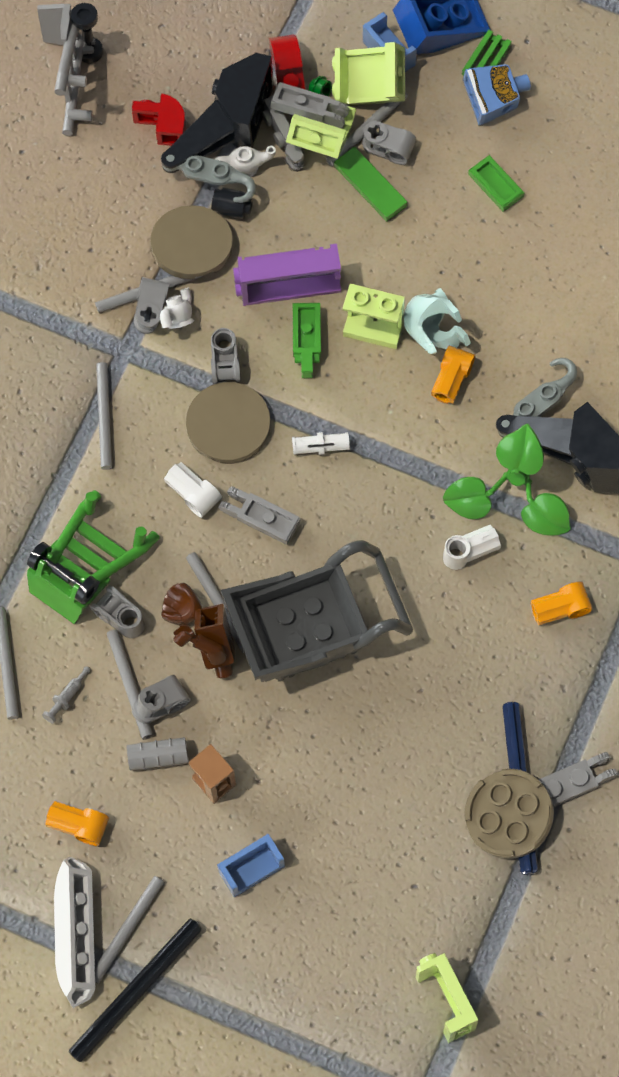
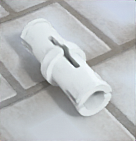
M323 432L317 433V436L292 437L293 455L319 452V455H324L326 451L350 450L348 432L323 435Z

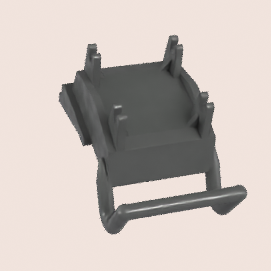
M364 540L344 545L327 560L323 567L295 577L294 572L290 571L279 576L221 590L222 597L255 680L260 679L261 682H268L273 679L282 681L284 677H293L295 674L316 669L339 658H344L350 653L355 654L357 650L369 645L380 635L388 631L394 630L406 636L411 635L413 632V627L381 550ZM358 552L374 558L399 618L381 621L369 630L366 628L341 567V563L345 559Z

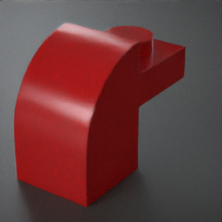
M292 34L269 38L277 85L281 82L306 90L297 36Z
M161 93L160 103H155L151 100L133 101V122L136 124L156 125L157 145L171 146L186 131L183 107L174 97Z

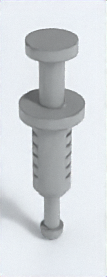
M84 667L78 678L72 679L59 696L54 695L52 700L55 705L49 712L44 711L42 714L48 722L53 724L56 721L54 716L61 708L67 710L70 707L68 702L81 687V680L90 672L89 667Z

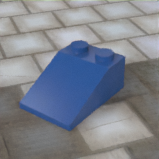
M400 0L393 8L408 47L414 46L416 54L434 53L484 36L488 29L490 30L477 0Z

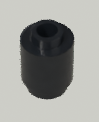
M224 187L222 190L215 189L211 210L217 211L220 215L244 219L246 214L250 215L253 199L237 203L233 201V198L244 196L246 192Z

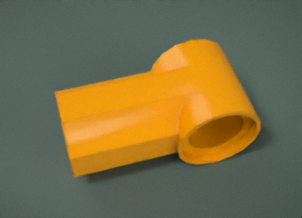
M449 345L443 356L440 367L441 371L431 395L440 402L454 404L464 378H467L470 374L475 354Z
M583 582L570 583L562 587L559 592L531 600L530 603L538 626L565 617L570 619L579 618L593 610Z
M54 801L49 808L45 825L46 827L73 835L83 843L99 846L109 817L96 810L88 808L80 810Z

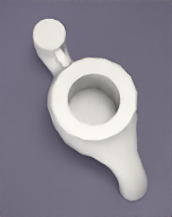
M241 146L233 150L230 155L218 156L215 159L227 162L239 172L252 177L257 173L258 167L274 157L276 149L274 146H268L265 152H261L252 147Z
M190 288L181 289V295L165 300L166 305L160 313L162 328L175 329L195 321L191 318Z

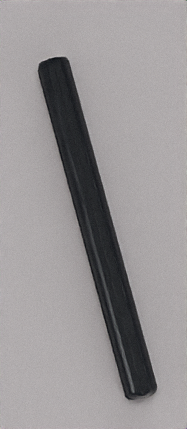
M190 918L74 1043L69 1049V1053L76 1061L81 1062L201 932V926L195 920Z

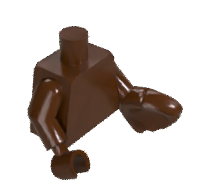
M186 583L173 585L164 597L161 616L167 622L181 625L173 632L175 635L173 638L174 642L180 647L185 646L189 641L192 642L193 647L201 651L206 669L214 668L217 678L231 676L233 674L231 664L235 662V647L224 603L202 608L200 600ZM193 621H195L194 631L189 625H187L188 623H191Z

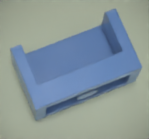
M384 12L363 25V43L367 48L385 47V43L396 42L405 47L387 27V15ZM414 46L408 49L405 47L406 72L416 65V49Z
M267 834L217 864V867L230 892L236 897L284 868L285 862L272 838Z

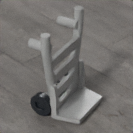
M80 3L73 9H71V4L38 5L37 12L43 42L64 45L54 93L59 96H65L66 109L62 134L71 136L75 120L92 121L93 118L92 110H78L76 106L79 86L86 87L87 76L80 75L82 61L94 63L103 56V45L100 40L93 37L92 27L98 21V13L95 6L89 3Z

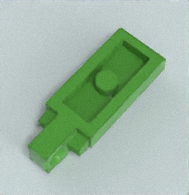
M293 303V357L295 363H301L302 378H313V363H320V303Z

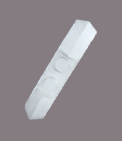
M68 856L63 860L59 869L54 892L55 961L61 989L70 1005L75 1008L90 1000L95 991L92 870L89 866Z

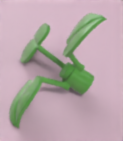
M528 423L508 434L498 443L496 456L500 464L507 468L508 471L504 472L503 476L491 489L486 491L485 483L480 478L464 477L452 483L443 495L444 503L454 512L467 519H479L486 516L492 507V502L488 496L492 495L506 480H509L515 486H526L527 501L530 504L522 509L521 516L528 528L536 533L549 536L564 534L571 529L568 507L559 496L542 493L535 500L532 497V480L530 475L536 474L541 469L544 462V454L537 435Z

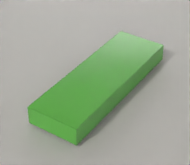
M353 147L334 162V167L386 222L407 207V201L356 147Z

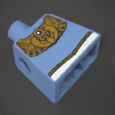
M506 64L465 69L463 82L479 126L515 110L520 101L519 93L531 89L528 75L524 74L513 78L510 67Z

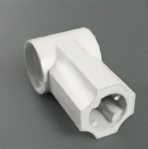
M182 462L175 464L164 478L165 482L184 499L189 509L200 518L222 499L219 491L207 480L202 481Z
M488 525L464 536L455 535L450 537L445 543L443 553L444 564L453 570L462 569L467 562L499 550L501 544L495 528ZM458 549L462 551L463 555L454 556L450 551Z

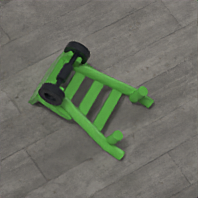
M96 490L86 494L85 499L77 507L58 540L51 546L41 542L35 547L27 560V565L30 567L27 570L29 592L73 624L78 621L84 609L108 585L111 575L144 555L160 539L156 532L151 531L146 536L147 530L141 526L137 527L133 548L125 551L84 522L83 519L86 515L94 514L96 503L101 499L100 493ZM75 532H78L115 560L110 563L106 562L75 540L73 535ZM65 548L97 571L90 575L63 556L62 553Z

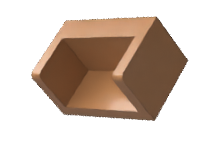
M211 744L189 761V766L195 772L192 775L193 781L213 803H216L236 786L234 770Z

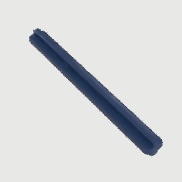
M507 702L503 704L502 709L509 769L527 772L520 705L518 702ZM536 849L525 856L519 857L521 874L532 875L538 872Z

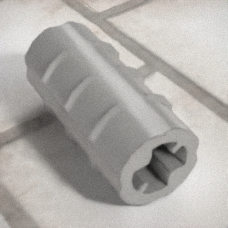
M185 737L127 745L130 771L188 763Z

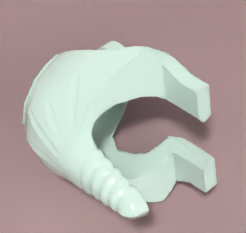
M441 288L437 289L434 294L414 296L407 304L404 312L405 329L429 354L437 353L435 347L447 349L449 345L457 348L461 342L465 346L471 344L468 334L460 326H454L450 331L446 332L439 330V325L445 313L451 315L459 323L462 321L459 310L448 300Z

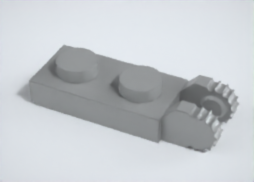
M281 82L277 85L270 105L271 109L291 115H300L338 128L344 127L345 120L343 118L350 111L348 106L340 103V101Z
M273 96L264 99V111H262L263 119L267 126L272 125L275 131L273 136L278 147H284L286 164L289 165L293 172L300 171L304 167L302 148L286 143L290 125L283 112L270 108Z
M235 487L229 488L227 491L228 495L244 504L240 509L223 501L218 507L223 513L237 518L238 521L288 545L301 522V518L252 493L248 494Z
M608 752L596 755L588 761L585 759L539 779L551 796L553 808L593 791L599 785L619 775L616 768L606 770L594 777L591 771L592 768L603 765L611 759Z

